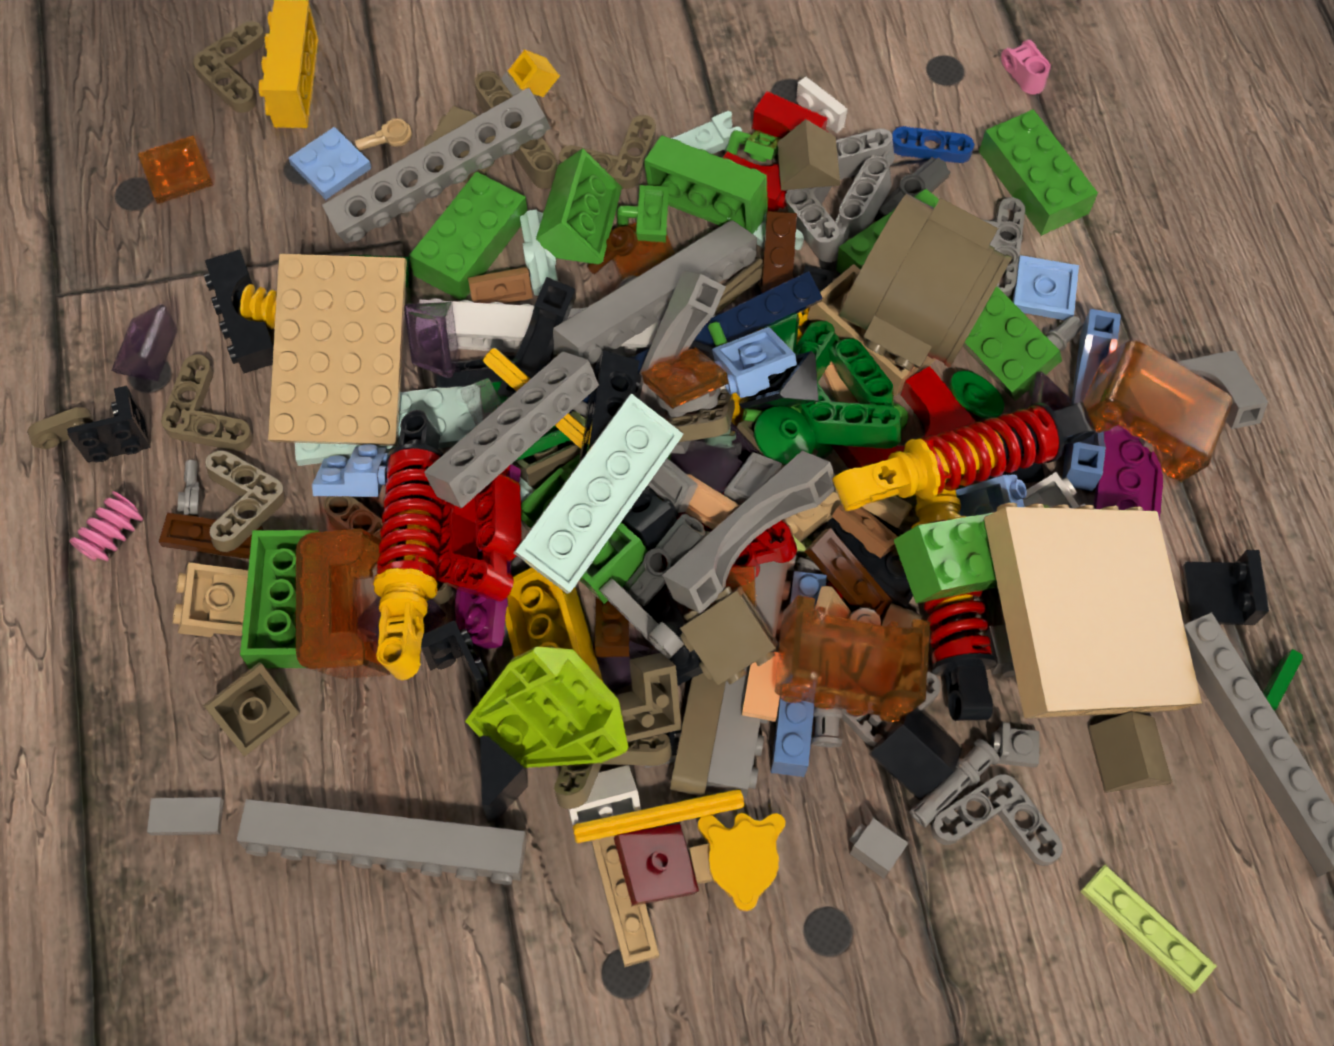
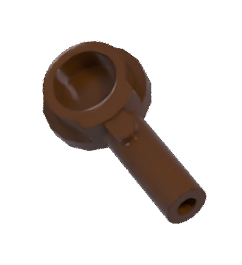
M617 227L606 240L607 248L603 262L600 264H588L587 268L595 275L616 255L623 257L632 253L638 240L636 232L629 227Z

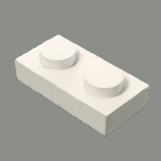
M804 77L799 81L796 102L804 108L827 117L826 127H829L834 132L838 133L843 129L848 109L809 78Z

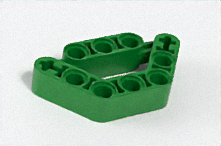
M827 321L812 323L797 343L795 356L809 351L815 354L818 401L795 407L804 415L810 428L815 433L816 442L882 449L897 446L901 441V419L899 411L894 408L893 384L860 341L856 339H844L841 341L835 333L834 326ZM831 361L837 368L839 377L859 404L831 402L818 384Z

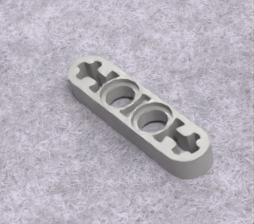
M1006 198L1001 201L995 222H999L995 250L1004 255L1012 256V263L1007 266L1003 273L1005 275L1004 288L999 287L1008 298L1011 296L1016 284L1025 217V206L1023 202L1016 198ZM1008 210H1013L1014 216L1012 221H1007ZM1004 231L1011 232L1015 239L1012 241L1004 240L1000 233Z

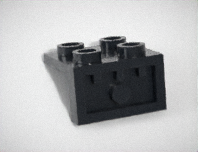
M127 385L114 388L116 401L111 402L114 417L67 429L69 438L87 462H104L110 457L123 454L132 455L141 450L151 448L145 415Z
M1246 550L1235 563L1185 562L1182 566L1190 622L1212 612L1219 625H1256L1269 612L1260 550Z
M454 620L425 633L421 642V650L430 671L436 668L439 670L445 669L453 665L456 659L461 657L482 699L486 694V688L490 687L487 678L488 674L480 657L477 658L474 645L466 628L459 630Z

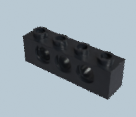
M605 350L602 351L593 368L599 386L589 394L580 461L630 394L635 396V393H637L642 379V375L638 374V360Z
M647 485L621 523L642 541L647 551H650L659 544L676 523L678 511L669 500L665 499L662 501L659 499L654 490Z

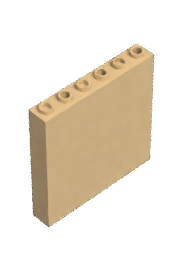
M1006 503L997 506L996 512L984 517L1024 719L1125 714L1131 711L1135 713L1178 711L1202 704L1157 511H1143L1142 507L1119 510L1118 506L1094 509L1093 505L1069 509L1067 504L1056 505L1050 508H1044L1043 504L1017 507V503Z

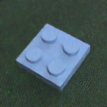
M335 127L288 157L290 165L325 200L371 169L370 161Z
M1020 255L1013 303L1026 314L1060 320L1073 317L1079 265Z

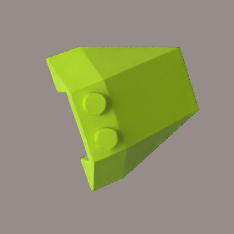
M536 646L512 658L465 720L479 737L488 736L524 768L602 763L626 753L628 749L619 699L573 649Z

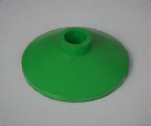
M958 371L951 377L949 383L951 392L968 412L986 419L997 418L1003 413L1004 401L1002 396L985 378L969 371Z
M783 406L769 408L759 416L754 426V438L760 451L767 458L780 462L782 465H787L801 451L812 454L815 448V433L810 428L804 415L792 408Z

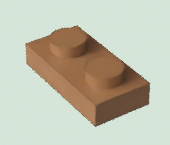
M527 267L468 278L471 299L474 303L490 304L492 302H500L506 304L533 299Z
M840 505L832 514V517L839 522L843 530L854 535L864 544V547L869 552L876 554L879 558L895 549L894 539L898 536L866 509L860 507L852 511H845L843 505Z

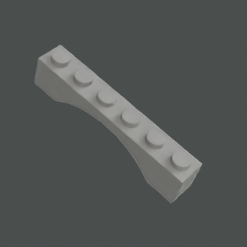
M683 270L639 373L642 375V379L635 396L662 418L665 417L666 409L659 405L655 387L658 382H660L661 386L666 381L665 375L679 368L696 336L714 316L726 286L699 273Z
M801 451L662 575L673 599L699 614L718 598V594L725 589L726 579L732 565L752 540L781 520L799 512L816 508L836 490L832 481L835 474L831 463Z

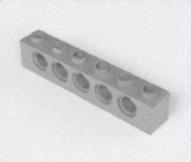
M561 352L426 469L424 473L436 496L460 508L464 507L599 386L589 360Z

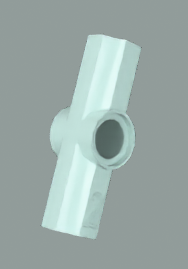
M529 210L520 216L524 239L522 244L526 267L530 271L532 291L534 296H538L546 277L558 281L555 269L556 257L544 249L536 240L543 213L538 210Z

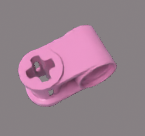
M1026 40L1019 47L1014 49L1006 48L1002 51L1001 61L1003 67L1012 75L1021 89L1028 94L1035 95L1041 93L1045 88L1050 71V63L1039 52L1034 42Z

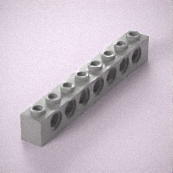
M527 88L322 204V207L337 235L346 244L356 242L362 239L365 233L370 230L387 225L393 217L400 213L412 211L423 200L438 196L446 187L463 182L469 174L478 169L488 168L499 157L516 152L522 144L541 138L547 130L551 129L530 88ZM514 122H521L519 127L510 128ZM496 136L492 142L484 143L488 137ZM463 151H470L466 157L458 158ZM444 165L441 171L433 173L435 167ZM418 179L413 187H407L410 181ZM392 194L388 201L382 202L385 195ZM366 208L362 216L356 217L359 210Z

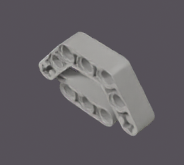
M875 129L836 140L840 179L857 176L839 207V215L835 221L822 206L832 186L793 189L786 192L785 199L788 213H797L796 229L802 232L804 240L821 261H836L838 259L839 246L844 244L848 238H853L871 226L891 189L890 165L894 162L895 155L893 136L886 129Z

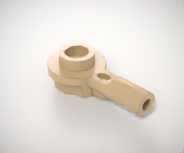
M395 118L382 125V130L377 131L375 134L354 141L359 151L383 143L398 147L410 141L412 130L404 120Z

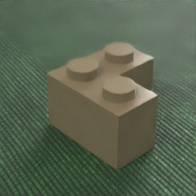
M662 653L630 659L633 691L615 695L619 699L627 742L681 730L676 665Z

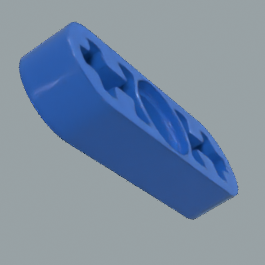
M906 126L898 127L892 133L894 153L900 156L922 159L939 157L946 162L965 163L971 158L974 149L973 139L961 133ZM901 139H905L906 144L901 143ZM917 140L920 141L919 146H916ZM935 141L940 147L930 149L925 145V142ZM958 146H961L963 151L958 150Z

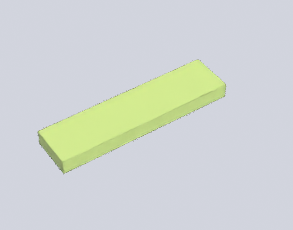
M1106 865L1102 866L1080 891L1191 994L1197 991L1217 967Z

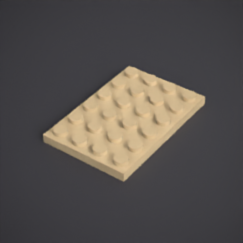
M279 254L268 434L270 442L398 446L407 268L405 258Z

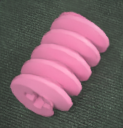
M115 491L112 492L115 499L106 498L104 500L107 509H96L95 513L98 519H87L86 523L90 530L79 528L78 534L82 540L77 538L69 540L80 553L94 562L97 558L104 561L109 560L104 551L106 548L115 552L118 550L113 542L114 539L125 542L126 537L122 533L123 528L132 532L135 530L130 522L131 519L140 522L144 520L139 510L129 500Z

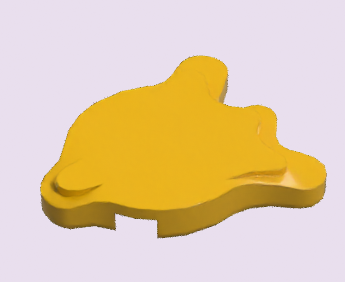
M739 813L735 817L732 828H726L712 815L700 817L698 820V830L706 839L710 848L708 863L713 882H716L733 900L735 907L740 911L747 912L754 909L758 898L770 887L776 878L779 868L776 841L784 830L786 823L784 817L778 813L771 814L761 821L754 820L747 814Z

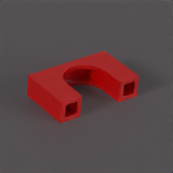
M766 91L754 109L752 129L755 131L757 130L782 139L806 119L829 133L826 130L827 117ZM728 151L726 152L723 159H730L739 165L756 169L767 175L768 211L777 212L779 208H785L787 205L785 196L788 190H781L779 164L772 166L757 165Z
M931 366L905 380L901 396L921 420L925 430L923 438L930 435H938L944 431H953L961 426L967 427L975 423L973 417L956 400L950 389ZM830 444L849 469L861 468L888 460L890 454L899 451L904 453L905 446L882 449Z

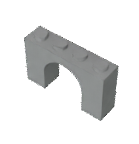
M1235 350L1119 373L1114 393L1134 431L1139 434V440L1143 447L1172 442L1174 440L1180 420L1166 398V395L1172 392L1193 391L1208 397L1217 405L1231 429L1261 423L1268 404L1267 399Z

